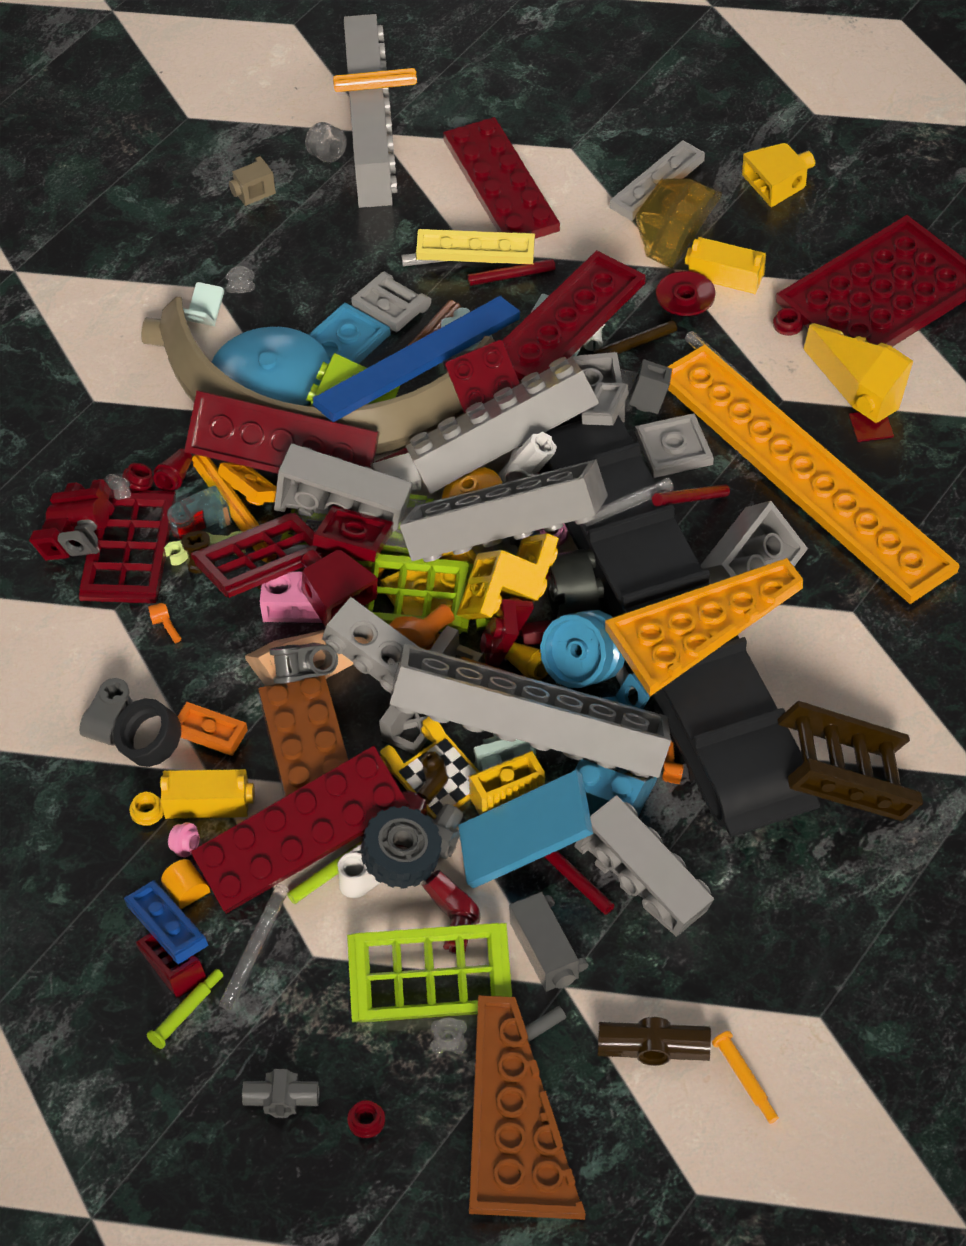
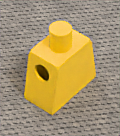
M781 143L744 153L742 176L768 205L773 207L804 189L806 186L807 169L815 166V159L810 151L797 155L788 144Z

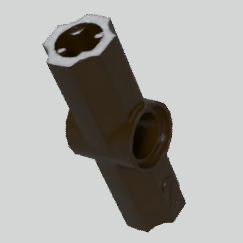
M661 1017L643 1018L639 1023L599 1022L598 1056L637 1058L641 1063L651 1066L664 1065L670 1059L710 1061V1026L671 1025L667 1019Z

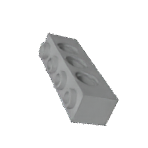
M352 597L347 600L330 620L322 637L326 645L332 647L337 654H343L350 659L360 672L370 674L377 679L381 686L389 693L392 691L393 679L403 645L408 644L419 647ZM354 637H363L368 643H359ZM381 657H390L395 663H386Z

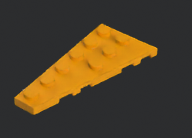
M788 558L605 620V630L648 695L652 696L803 589V578Z

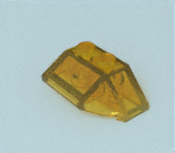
M661 179L635 217L640 237L645 246L646 257L673 269L721 198L722 192L692 179Z

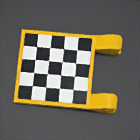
M427 717L422 722L421 732L428 740L433 742L430 746L406 763H403L397 751L391 745L384 747L380 751V757L389 772L398 779L405 789L416 793L426 782L422 757L432 751L439 754L445 762L448 782L432 802L426 804L427 814L435 820L444 804H450L459 808L471 799L468 776L480 771L449 738L441 724Z

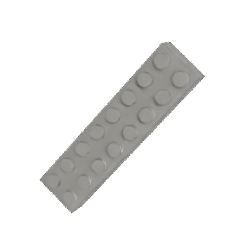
M376 14L345 16L344 30L348 74L386 71L385 44L379 43L384 42L383 25H377ZM389 89L349 91L359 208L393 205L392 193H397L396 176H390V174H396Z
M408 644L403 645L393 679L390 705L395 706L400 712L406 714H414L415 712L426 714L432 720L439 723L451 721L462 724L465 729L472 732H482L484 730L495 733L497 737L505 741L514 742L517 739L528 742L533 748L548 751L549 749L563 752L565 756L571 759L582 760L587 758L596 761L598 765L604 768L615 769L620 767L629 770L630 773L637 777L648 778L652 776L659 778L671 743L668 716Z

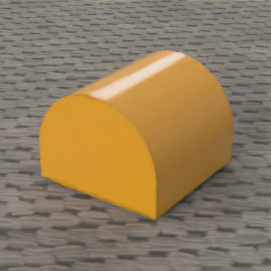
M188 859L179 860L171 864L162 874L161 881L163 887L180 909L211 893L208 884Z

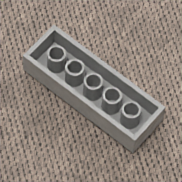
M566 357L559 358L549 365L550 368L540 374L538 372L531 373L521 380L522 383L512 389L510 387L503 388L493 395L494 398L484 404L482 402L475 403L466 409L464 415L456 419L455 417L447 418L438 424V429L428 434L427 432H422L411 438V443L406 445V448L430 494L521 446L532 434L545 433L599 404L583 370L572 357L568 359Z
M595 459L417 505L399 526L411 561L423 559L424 562H431L442 557L443 553L453 551L454 555H459L470 551L472 546L483 544L484 547H491L501 543L503 538L513 536L515 540L523 539L532 535L535 530L544 528L545 532H551L564 526L563 523L575 521L576 524L587 523L595 518L594 516L601 509L608 494L597 460Z

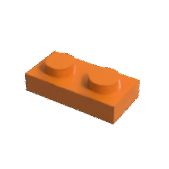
M186 702L177 716L181 723L180 738L233 756L248 731L246 722Z

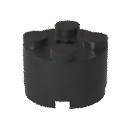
M580 549L557 554L555 562L549 566L548 572L550 576H548L546 593L551 611L554 616H557V619L563 615L576 614L577 612L601 610L600 598L604 597V588L601 579H595L593 568L596 567V562L592 549Z

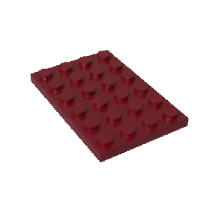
M906 215L776 294V303L782 308L796 309L801 315L803 325L808 329L810 324L815 323L842 331L848 337L856 338L860 336L866 338L869 343L876 345L884 343L893 347L966 301V259L910 216Z

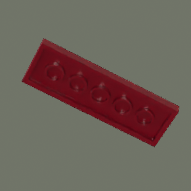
M495 117L443 132L445 144L497 232L535 234L536 239L560 231L559 220Z
M596 250L502 340L518 380L521 382L525 376L531 373L538 372L540 374L550 368L549 365L559 358H570L645 284L646 275Z
M198 390L196 391L184 452L278 474L292 443L372 469L380 432Z
M372 746L190 852L225 914L363 835L372 817L375 818L378 812L388 810L389 807L394 806L395 808L410 806L375 746Z

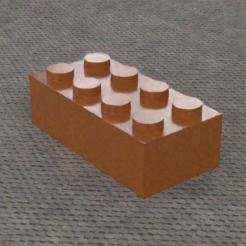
M325 675L258 688L262 712L284 797L348 761Z

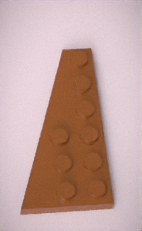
M478 995L469 1214L585 1220L586 1213L575 1187V1179L563 1150V1142L547 1093L544 1091L539 1076L540 1072L537 1062L533 1058L528 1035L515 997Z

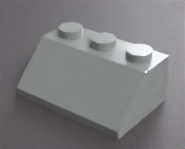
M767 501L745 507L700 566L703 571L709 570V583L713 584L786 558L795 566L808 548L772 501Z

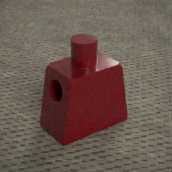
M312 549L303 555L301 564L305 568L302 571V590L325 626H327L350 597L363 606L377 599L378 578L342 550H336L322 557L315 549Z

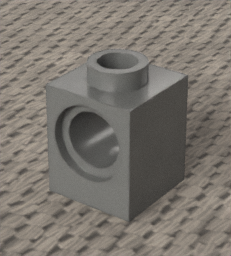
M643 359L631 389L629 405L643 412L658 414L670 385L672 368Z

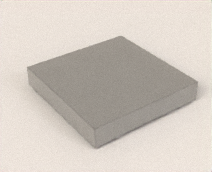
M695 413L635 426V434L653 478L713 465L714 457Z

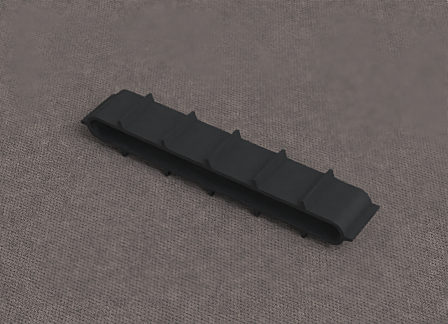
M582 413L545 432L552 436V441L557 448L555 454L539 471L540 474L597 460L608 497L593 520L583 524H576L575 521L565 523L578 550L592 549L596 562V567L593 568L595 579L600 578L604 588L603 600L613 618L710 585V572L708 569L702 570L674 518L675 508L673 504L669 506H655L652 503V496L655 493L661 492L640 455V443L632 441L619 415L614 425L582 424ZM738 635L652 695L655 712L660 711L662 715L668 716L670 733L690 770L689 780L691 784L696 782L716 823L720 827H725L730 837L820 808L816 796L789 788L788 776L803 764L802 752L789 728L778 725L777 719L785 713L784 708H777L746 651V638H739Z

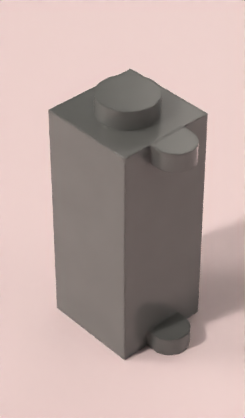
M540 892L510 904L509 912L510 924L547 992L554 988L561 989L569 986L574 980L579 978V973L586 970L589 965L585 958H577L551 910V907L555 904L552 896H544Z

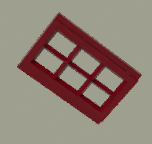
M291 512L192 552L191 558L194 560L195 565L224 596L230 598L304 567L301 564V559L309 550L315 549L322 557L329 555L331 552H327L321 547L313 546L315 532L297 514ZM291 530L297 533L277 543L271 539ZM264 541L269 545L247 555L242 552V550ZM303 542L309 545V547L289 555L283 551ZM232 554H236L239 557L218 567L213 564V562ZM273 554H277L280 559L258 568L254 564V562ZM244 566H248L251 569L229 580L224 576Z

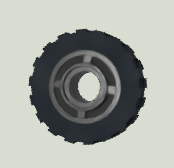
M394 806L389 807L388 810L378 812L375 818L372 817L369 821L361 845V859L367 867V872L370 875L372 874L376 881L383 882L392 888L395 886L404 889L408 888V886L415 887L420 885V882L426 881L430 877L431 872H434L442 849V838L439 836V829L437 825L433 824L432 819L428 815L425 816L417 809H409L406 806L395 808ZM395 845H403L407 849L402 850L397 848Z

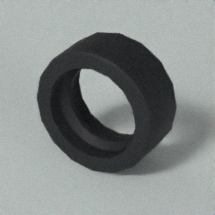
M148 698L134 701L127 706L117 718L113 729L114 744L118 751L137 765L146 767L161 764L168 759L178 747L181 737V723L177 715L156 699ZM154 716L161 717L160 731L155 740L147 747L136 750L134 748V737L140 725L148 718Z

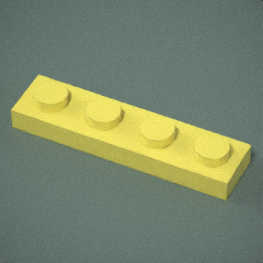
M418 229L416 260L533 264L535 234Z

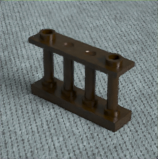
M797 701L777 719L778 725L797 730L803 764L788 776L790 789L899 821H903L923 805L921 792L901 786L895 753L910 741L908 734L801 701ZM813 736L826 739L830 765L817 760ZM841 744L854 748L858 773L846 769ZM869 753L881 756L886 781L874 778Z

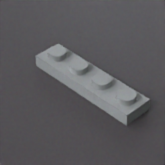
M682 140L610 199V209L633 221L703 163L705 152Z

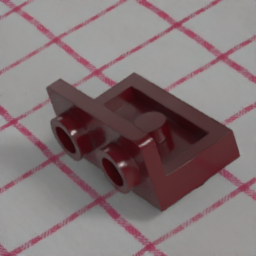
M520 598L502 599L500 608L489 620L481 637L480 649L482 653H485L487 665L493 667L500 666L534 609L533 601H524Z

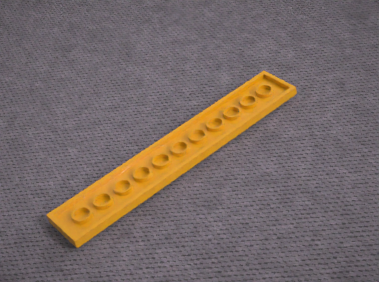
M705 344L668 366L672 368L668 390L909 604H912L958 573L959 563Z

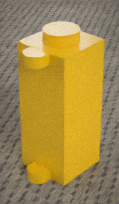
M698 237V239H694L692 248H688L685 264L689 265V271L704 275L713 284L756 294L765 273L766 253Z
M246 769L163 771V776H161L160 780L161 803L165 819L248 817V804H254L255 801L254 783H248Z

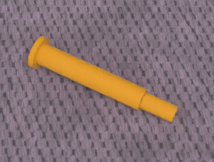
M725 1031L713 1039L712 1045L719 1047L750 1098L760 1108L769 1124L775 1122L779 1117L769 1103L768 1096L732 1042V1033Z

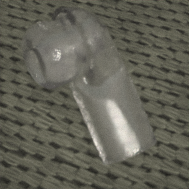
M119 473L109 474L104 478L108 486L114 490V498L116 500L130 498L131 491L129 486L131 484L129 480L123 478Z

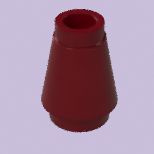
M178 449L156 466L153 476L156 486L163 491H173L180 488L192 462L191 453L184 452L185 449Z

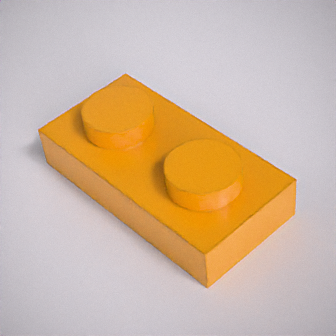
M220 463L217 474L227 481L233 489L246 496L248 502L255 505L275 502L277 487L253 468L234 463Z

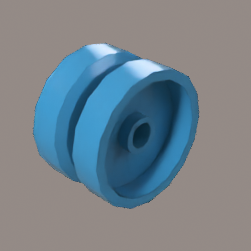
M599 610L582 611L576 614L563 615L552 621L547 627L540 644L541 660L547 673L557 683L568 688H583L604 682L616 676L620 671L625 659L605 630V620L613 618L611 615Z

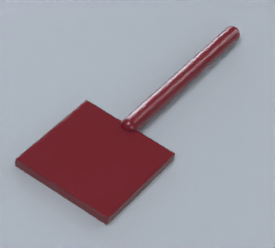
M860 412L849 414L857 442L894 437L888 416L875 423Z

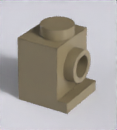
M261 156L255 158V163L232 171L233 180L229 181L230 190L233 196H238L245 206L276 194L273 172Z

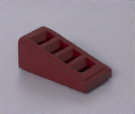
M151 933L135 942L138 949L176 997H181L206 979L202 964L195 955L177 964L163 947L153 951L160 944Z

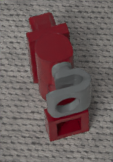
M103 479L93 480L89 489H85L82 484L77 482L68 483L64 492L52 494L50 498L52 505H49L47 508L45 523L41 530H34L29 541L46 561L69 558V556L99 553L98 538L94 530L106 528L109 515H112L115 507L108 500L112 489ZM76 541L81 543L79 547L74 546Z

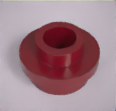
M784 308L774 317L773 327L778 333L791 336L802 330L803 321L796 309Z
M132 463L123 471L122 480L131 490H148L153 484L152 471L144 464Z
M369 1100L356 1103L348 1113L349 1129L354 1135L361 1138L376 1136L385 1125L383 1109L378 1104ZM366 1117L373 1119V1122L369 1124L360 1123Z

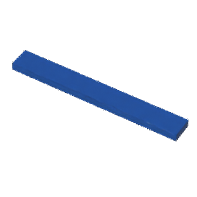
M499 296L313 397V406L329 420L335 422L478 343L484 336H490L520 319V311L503 297Z

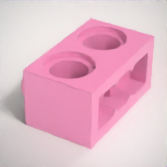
M290 572L262 584L260 608L263 622L322 623L303 593L302 572Z

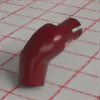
M441 870L433 872L426 881L421 883L436 905L450 918V926L476 925L480 922L481 914L479 907L467 893ZM464 939L465 952L468 944V939ZM455 940L445 941L443 948L449 950L450 953L456 954Z

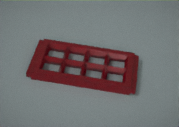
M112 489L108 500L113 506L133 508L130 520L109 519L106 527L128 528L126 541L103 540L105 528L94 530V533L97 535L100 550L101 548L124 549L122 563L98 562L100 552L86 555L79 589V600L156 603L166 558L164 547L169 542L176 504V491ZM139 507L162 508L160 521L137 520ZM135 528L158 529L156 542L132 541ZM130 550H154L152 564L128 563ZM96 570L120 571L118 584H94ZM126 571L150 572L148 586L124 585Z

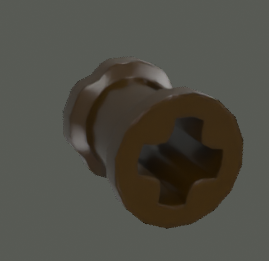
M193 531L183 536L181 544L183 549L187 551L188 560L186 563L188 570L192 573L200 574L203 572L195 565L194 560L191 558V553L209 546L210 536L204 531Z

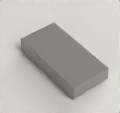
M598 382L593 392L599 404L582 412V424L614 425L629 394L628 384Z

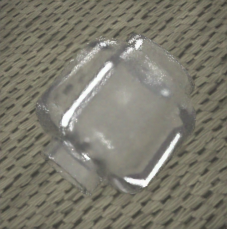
M319 122L314 124L307 132L305 146L314 157L323 162L331 163L337 161L343 155L347 146V140L344 132L327 122Z

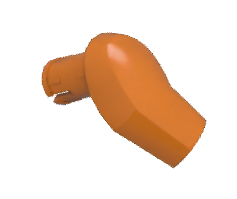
M440 604L438 608L423 619L413 616L396 617L389 625L423 649L433 644L435 634L453 622L455 617L447 605Z

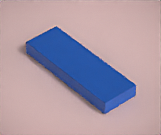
M155 880L124 898L131 912L177 964L209 946L206 937Z

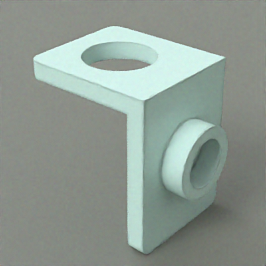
M197 282L189 309L183 308L185 319L215 326L225 290L220 286Z

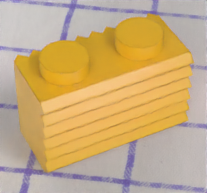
M533 751L526 752L468 776L470 798L479 815L545 785V771Z

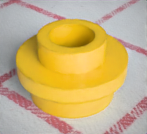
M142 792L136 795L129 808L132 820L139 825H152L158 822L164 815L161 799L151 792Z

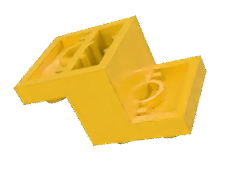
M548 533L523 538L516 556L503 550L478 553L457 615L468 620L492 618L493 614L500 608L502 599L520 598L524 601H538V598L546 590V575L549 566L556 560L558 554L556 545L559 538Z

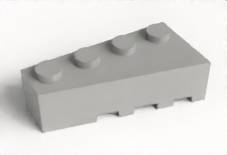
M291 443L278 471L274 510L285 512L286 508L299 509V515L312 516L313 512L328 514L334 505L394 522L393 530H398L409 503L412 482Z
M616 795L590 816L593 834L577 841L574 847L582 854L590 851L597 858L595 865L602 872L607 873L611 870L616 874L620 887L628 895H639L642 897L643 908L677 937L707 912L714 900L708 886L700 879H695L686 869V864L682 858L675 853H671L663 845L660 835L653 828L647 827L638 818V814L631 804L623 802Z

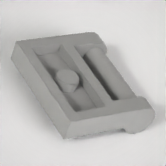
M386 272L380 273L351 298L354 308L389 326L395 332H398L420 312H426L431 305L430 297L423 293H415L393 280V276Z

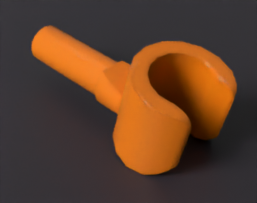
M159 603L148 606L152 625L163 622L164 628L174 643L180 642L181 637L172 625L166 604Z
M671 741L663 765L662 780L680 784L684 764L674 762V744Z

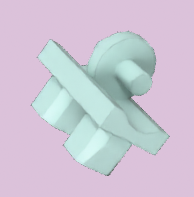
M493 733L494 737L483 739V745L474 747L476 760L474 765L479 771L529 751H533L536 756V748H533L528 742L517 739L514 742L505 741L497 737L495 733Z

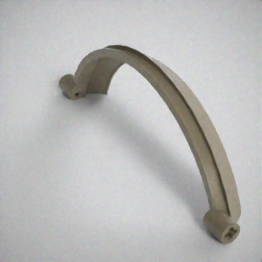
M176 296L162 310L161 319L149 317L144 319L141 331L143 344L164 346L176 379L193 402L195 401L196 391L200 390L329 420L315 407L286 403L263 396L245 388L219 370L206 357L194 340L185 319L182 297ZM484 336L474 350L493 343L495 340L492 337ZM447 372L435 381L413 392L390 400L364 405L335 422L380 432L376 456L405 448L406 445L411 443L410 440L415 435L422 432H427L428 434L438 429V424L450 417H455L456 419L464 415V411Z

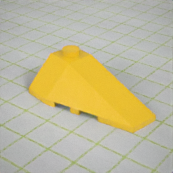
M815 323L809 325L803 348L804 351L854 409L875 423L899 410L913 360L890 345L884 343L872 344L867 342L866 338L860 336L856 338L848 337L842 331Z

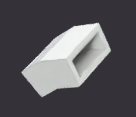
M409 453L373 463V470L412 482L411 493L421 490L422 480Z

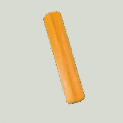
M414 68L344 74L333 77L335 92L410 86L417 83V75Z

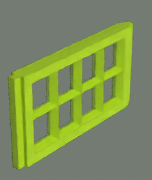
M379 554L376 561L371 562L359 561L350 556L363 567H372L371 573L377 578L379 568L400 570L397 588L377 586V594L396 595L394 613L373 612L374 600L366 604V608L387 624H390L396 617L413 616L401 614L404 596L425 597L422 616H413L421 619L430 614L432 598L453 600L452 612L455 620L446 626L457 629L459 634L461 632H468L469 620L458 616L457 612L474 564H470L468 561L437 559L431 562H424L423 559L411 561L409 556ZM407 570L428 572L426 590L405 589ZM436 573L456 574L454 593L433 591Z
M507 923L366 932L347 935L352 1023L477 1014L478 1000L468 1001L466 974L489 972L491 996L512 997ZM487 938L489 965L466 966L464 939ZM455 940L457 967L434 969L432 942ZM424 942L425 969L402 971L400 944ZM392 945L393 972L370 973L369 946ZM458 974L459 1001L436 1003L434 976ZM426 977L428 1004L404 1005L402 978ZM394 979L396 1006L372 1008L371 980Z

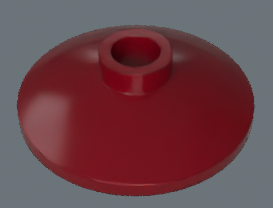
M680 271L669 274L658 283L656 288V298L660 306L676 315L692 316L700 314L709 309L715 301L716 291L713 283L704 275L696 272Z

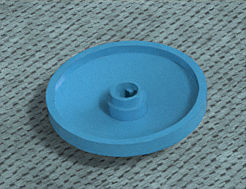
M263 327L244 332L225 343L212 360V363L219 370L245 388L272 399L302 406L311 405V402L306 401L313 383L318 386L321 383L320 380L316 379L323 362L330 363L325 349L317 340L304 332L286 327Z

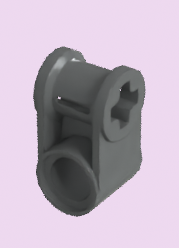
M321 643L286 645L269 649L270 655L274 656L276 676L273 677V680L276 684L328 675L338 665L337 652L332 647ZM322 650L325 654V661L322 666L316 668L313 663V657L315 653Z
M112 678L103 682L90 707L83 714L79 728L81 736L111 746L115 745L113 729L116 720L122 711L133 703L129 696V687L124 680Z

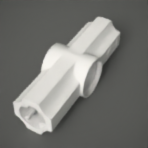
M544 432L532 434L522 447L514 449L509 462L498 473L502 482L506 483L536 475L556 452L557 446L552 441V436Z

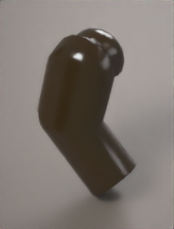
M433 751L426 753L422 757L426 782L416 792L421 798L426 800V804H430L448 782L445 762L438 753Z

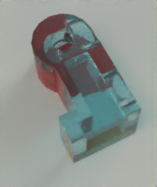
M215 485L182 499V501L172 505L167 512L172 535L178 539H182L187 533L202 530L218 523L220 528L232 524L229 507Z

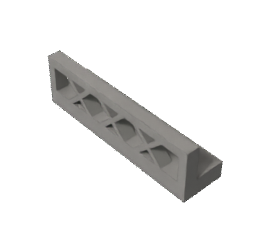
M450 626L445 627L429 650L451 657L459 655L478 662L483 660V654L459 644V631ZM390 705L379 721L381 740L417 755L428 740L421 732L422 722L427 716L419 717V714L416 712L414 714H406L397 710L395 706ZM418 727L420 732L414 743L399 737L403 730Z

